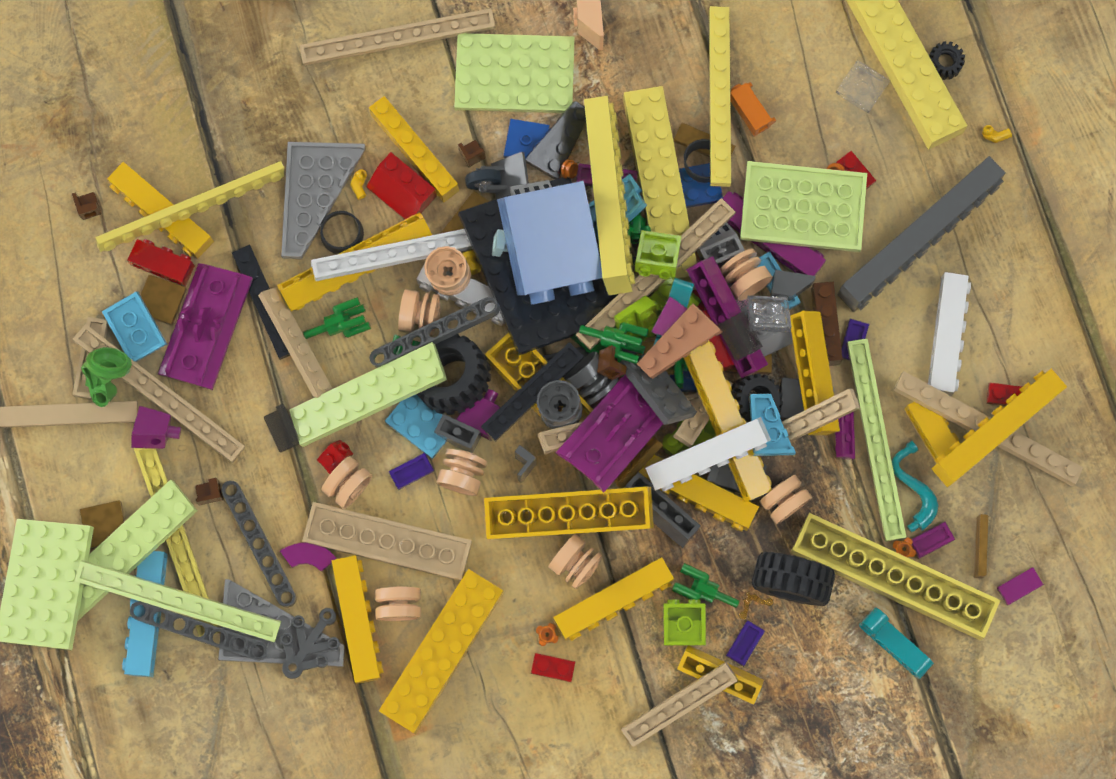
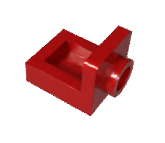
M338 440L331 443L318 457L317 461L331 474L344 459L352 456L353 452L345 442Z

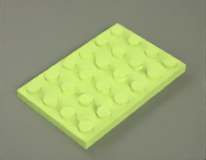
M459 34L457 36L455 110L564 113L573 102L575 36Z
M747 161L740 240L860 252L862 247L867 173Z
M17 519L0 609V642L65 650L73 649L84 584L74 580L80 561L88 562L94 527Z

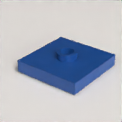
M510 119L504 158L520 152H524L526 157L533 150V147L546 135L549 125Z

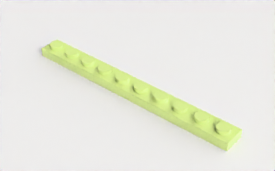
M868 338L847 342L857 400L860 406L859 410L885 542L906 538V532Z
M83 560L80 561L74 580L272 642L276 641L282 622Z

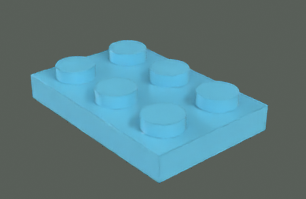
M134 292L102 311L124 353L133 361L138 362L167 345L139 292Z
M413 395L401 401L385 420V423L431 459L436 456L447 442L434 433L442 414L427 407L418 395Z

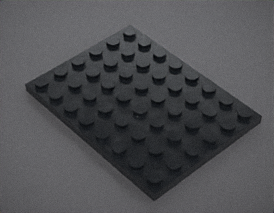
M561 177L550 181L552 187L572 183L569 177ZM497 199L458 213L491 293L500 305V314L518 355L576 336L581 325L585 326L618 295H608L603 278L592 280L594 287L592 292L570 296L569 287L563 286L553 289L555 300L531 304L529 294L517 295L509 253L503 251L500 257L492 256L494 235L498 229L503 230ZM595 234L596 242H597V247H598V252H599V256H600L599 241H598L597 236H596V234Z

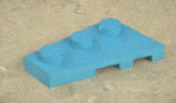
M750 394L751 421L761 417L771 438L770 441L766 442L767 447L755 451L753 448L754 456L795 455L796 451L790 443L789 435L781 422L780 414L772 395Z

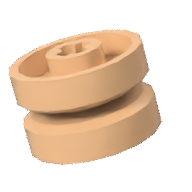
M351 456L344 459L332 471L321 489L329 498L336 496L335 502L342 509L348 508L362 494L373 477L365 468L358 470L359 463Z
M796 475L777 484L772 488V491L759 501L765 510H770L776 505L779 506L770 516L776 525L790 517L813 498L807 489L800 490L794 494L801 486V481Z
M403 586L376 589L375 601L388 605H382L375 609V619L380 621L421 619V607L409 604L421 600V589Z

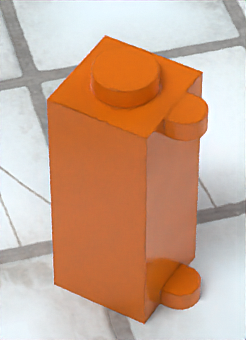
M746 82L743 85L737 84L731 89L730 102L755 137L770 128L776 122V119L774 117L770 118L752 91L753 85L751 82Z

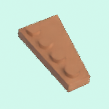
M692 304L642 357L637 365L650 378L654 379L675 365V362L682 357H687L691 354V351L699 346H703L709 342V339L715 335L718 336L723 331L695 304Z

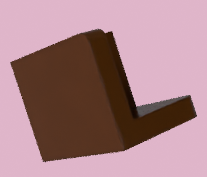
M476 140L465 146L462 143L458 144L459 152L468 167L486 158L484 149L479 146Z
M76 192L72 193L78 215L82 220L102 214L94 192L78 196Z
M613 345L599 352L597 373L611 380L626 374L627 366L617 362L618 358H614L616 347Z
M217 478L208 479V483L195 486L197 494L195 500L199 506L223 501L220 481Z

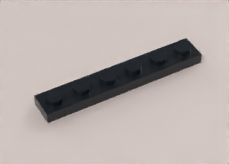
M247 245L231 252L240 273L253 278L249 293L278 358L281 360L290 356L288 349L258 296L262 291L269 290L270 288L251 246Z
M569 342L500 407L481 428L496 442L537 403V396L543 386L549 382L561 380L584 356Z

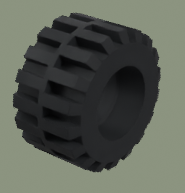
M752 374L735 381L736 383L732 384L731 394L733 399L737 400L740 407L739 413L746 423L751 421L749 393L751 390H754L757 394H771L780 414L781 409L779 406L783 405L780 397H783L782 392L779 393L778 389L780 387L774 384L775 380L773 378L768 379V375Z

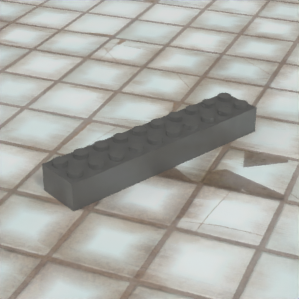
M988 156L841 286L837 295L853 312L858 308L860 310L865 308L872 299V296L876 298L884 290L883 288L887 285L886 283L892 284L899 277L898 275L902 272L901 270L907 271L917 258L920 259L927 253L931 244L935 246L946 232L950 233L957 226L956 224L960 219L962 221L966 219L975 207L978 208L985 201L989 194L993 195L1004 182L1002 178L1006 172Z

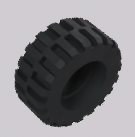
M456 334L435 344L443 367L454 361L465 362V370L462 377L451 386L437 387L435 385L417 394L427 407L440 414L446 412L447 415H454L455 411L460 414L465 412V409L468 407L470 409L473 408L477 400L479 402L484 397L482 395L483 392H487L489 388L487 382L491 381V374L489 373L491 370L490 364L487 362L483 352L474 341H471L464 335L460 337L459 334Z
M762 552L757 557L752 586L759 592L801 604L825 606L830 601L835 572L831 567L816 561L783 553Z

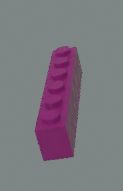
M728 191L723 200L735 211V215L727 223L731 228L741 233L743 198L736 192ZM751 241L766 253L771 252L776 260L794 273L816 276L826 262L821 252L813 251L809 247Z
M714 257L707 258L686 269L712 321L723 331L719 335L740 377L743 378L767 366L768 363Z

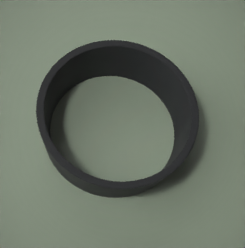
M699 139L692 142L686 148L684 167L686 173L693 180L708 183L710 182V177H703L693 173L686 163L688 156L693 151L698 149L710 150V139Z
M335 211L323 220L320 237L327 250L334 254H339L362 242L364 229L361 222L352 213ZM337 215H349L358 224L359 231L356 239L345 247H336L329 244L323 235V228L326 222Z

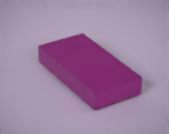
M943 522L913 538L912 546L916 550V556L920 559L954 541L955 538L946 522Z
M1032 567L997 587V590L1008 606L1044 584Z

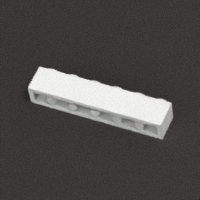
M424 265L417 277V283L420 285L419 288L426 292H436L443 300L448 301V299H451L461 308L467 307L486 297H493L489 286L471 278L468 286L461 293L452 296L442 295L431 285L425 275ZM447 271L446 275L452 276L453 273ZM488 303L485 306V311H492L495 308V304ZM500 311L491 319L497 325L502 326V324H505Z
M944 272L940 283L928 384L952 396L955 391H958L959 379H956L957 372H960L962 363L959 360V352H962L964 347V340H961V335L966 329V321H963L964 313L967 314L969 302L966 301V294L970 293L971 282H968V275Z
M760 417L652 464L645 469L655 491L660 488L662 491L673 488V483L680 480L682 484L691 480V475L697 472L699 475H703L711 471L710 467L717 464L719 468L730 463L729 458L736 456L737 459L748 455L747 451L752 448L758 451L767 447L766 442L770 441L771 438Z

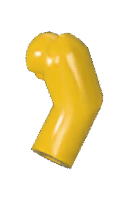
M991 125L983 127V137L994 143H999L1012 137L1009 128L997 132Z
M363 169L356 171L350 182V186L358 200L367 196L363 189L367 173Z

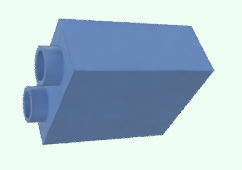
M584 181L497 199L517 295L529 294L531 304L555 300L554 288L568 286L570 296L594 291L592 280L602 278V268Z

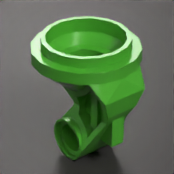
M108 347L96 349L88 354L85 363L81 367L86 377L85 386L89 387L90 396L99 407H105L117 395V388L111 383V380L124 377L130 372L132 367L131 359L118 349Z

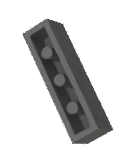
M638 472L627 483L625 488L651 487L653 523L679 546L684 548L695 536L701 525L659 489L655 491L653 484Z

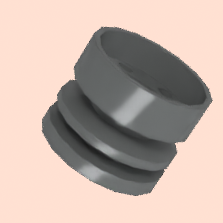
M597 351L590 352L584 356L564 377L566 382L572 384L576 389L581 387L578 393L582 398L584 397V400L589 405L603 398L619 380V377L611 380L597 373L599 353Z
M555 380L541 388L537 396V406L542 421L547 427L555 429L580 421L583 408L579 393L572 384L566 381ZM559 406H563L561 412L558 411Z

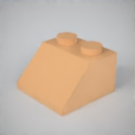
M577 0V7L573 8L574 27H578V34L598 50H603L604 33L601 0Z

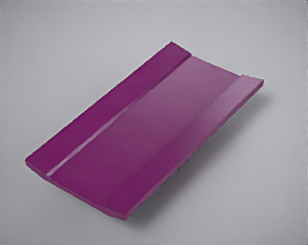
M198 263L158 375L213 390L251 286L252 277Z
M624 375L557 450L556 454L571 463L593 481L602 492H605L660 429L663 422L629 378Z

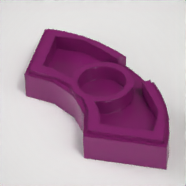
M310 543L293 544L280 551L292 568L298 565L309 564L322 572L332 564L331 560L337 559L326 548Z

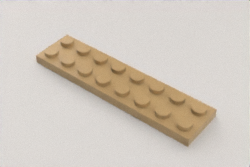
M316 502L312 503L302 540L304 543L459 581L463 578L472 540Z

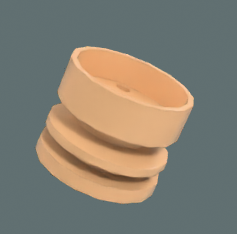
M448 246L438 247L426 258L424 265L425 275L437 292L442 295L452 296L466 289L470 282L471 271L460 251ZM447 271L452 272L453 275H452V276L446 275V272H447Z
M748 249L735 255L720 269L726 283H734L730 290L738 301H743L757 294L773 279L765 266L758 267L761 259L756 257L757 253L754 249Z
M405 289L400 306L398 330L411 333L416 325L422 328L439 320L441 313L440 295L434 294L430 302V293L426 292L423 301H419V291ZM435 329L430 332V336L434 335Z
M447 449L445 455L450 459H444L443 464L450 467V470H440L436 483L461 494L477 496L481 482L474 478V475H484V471L480 468H486L487 461L468 451Z
M576 534L564 544L548 566L558 576L567 570L569 572L565 579L567 583L575 577L576 580L572 584L575 590L592 576L602 558L599 552L592 559L590 558L594 548H590L584 553L582 549L586 542Z

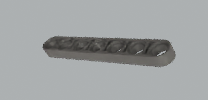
M493 297L481 299L373 350L369 357L370 362L378 368L431 342L437 344L495 317L500 311V305ZM488 303H494L495 308L492 311H485V306ZM475 311V319L467 320V314ZM452 320H457V327L454 329H449V322ZM433 329H439L440 332L437 337H430V332ZM415 337L421 338V343L418 346H412V340ZM396 346H403L400 354H393ZM384 354L383 362L375 363L376 356Z
M235 481L225 482L222 486V494L277 601L283 607L293 606L297 600L296 593L241 487ZM229 485L237 487V492L233 496L226 494V488ZM238 503H244L246 510L241 514L236 513L235 506ZM249 520L255 522V528L252 531H246L244 528V524ZM258 538H262L265 542L262 549L254 548L253 543ZM266 556H271L274 559L271 567L263 565V559ZM276 574L283 576V582L280 585L272 583V578ZM290 592L293 596L292 601L287 604L283 603L281 600L282 594Z
M141 601L133 603L130 607V615L137 621L256 661L265 659L268 654L267 646L255 639ZM139 605L144 606L146 609L142 617H137L134 614L135 607ZM157 612L165 614L163 623H155L154 615ZM180 618L185 621V627L182 630L174 628L173 624L176 619ZM198 625H202L205 628V633L201 637H196L193 634V629ZM216 632H222L225 636L224 641L220 644L213 641V635ZM238 638L242 639L245 643L241 650L233 648V642ZM257 645H261L264 648V654L261 657H255L252 653L253 648Z

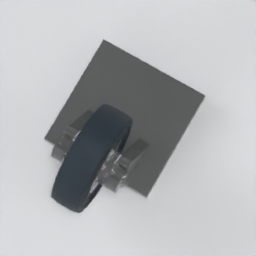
M524 152L491 163V166H481L480 169L476 168V171L467 174L465 177L467 188L479 190L480 193H495L496 199L511 194L510 186L528 184Z

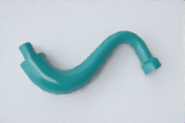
M913 441L907 443L906 447L892 458L895 476L913 489L922 500L920 511L913 516L914 521L907 526L911 533L918 528L922 531L927 528L937 516L939 507L934 492L926 484L904 472L899 466L903 458L918 451V447Z

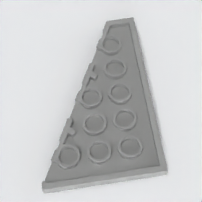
M288 142L282 258L302 259L323 220L329 214L365 151V144Z
M225 579L224 604L282 622L275 642L221 626L222 629L264 643L267 646L268 654L265 659L256 661L219 648L218 660L283 664L287 660L284 645H282L280 640L281 635L284 633H290L293 636L292 648L294 656H296L300 648L296 628L292 624L294 616L233 581ZM297 619L295 624L301 625L302 621ZM305 623L304 631L307 640L314 628ZM222 632L220 634V643L225 639ZM321 633L315 644L327 642L330 637ZM289 636L283 638V642L288 643L291 640ZM239 638L234 640L233 648L235 650L243 649L244 641ZM331 641L329 645L331 647H336L337 642ZM340 643L336 651L326 650L308 654L303 662L315 660L318 655H325L328 658L327 666L344 667L345 645ZM257 645L253 648L252 653L255 657H261L264 654L263 646ZM320 658L318 660V664L323 665L326 662L324 658Z

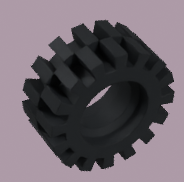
M943 41L942 44L938 43L929 54L937 72L943 77L942 80H946L947 77H949V80L953 79L954 76L956 77L965 63V54H962V48L958 49L959 45L957 44L953 46V42H949V44H946V41ZM943 54L951 56L953 65L950 67L942 66L939 63V57Z

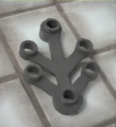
M324 608L319 614L320 620L307 640L304 631V618L297 615L292 619L300 648L296 656H294L292 648L293 636L290 633L281 635L280 640L282 645H284L287 659L283 663L282 671L287 678L296 679L301 676L303 670L317 667L325 668L328 665V658L325 655H318L315 660L304 662L303 660L308 654L326 650L336 651L339 648L340 643L336 637L329 638L327 642L315 644L325 627L334 624L336 621V614L333 609ZM325 613L331 614L329 619H325L323 616ZM301 619L302 624L296 625L295 621ZM286 636L291 638L288 643L283 642V638ZM331 641L337 642L336 647H331L329 644ZM320 658H324L326 662L325 664L320 665L318 664V660ZM296 665L297 668L295 671H290L289 666Z

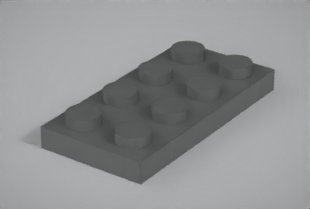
M645 354L638 355V356H640L639 361L642 359V357H643ZM625 360L620 361L621 364L627 366L625 375L664 425L695 416L697 411L666 371L652 379L637 364Z

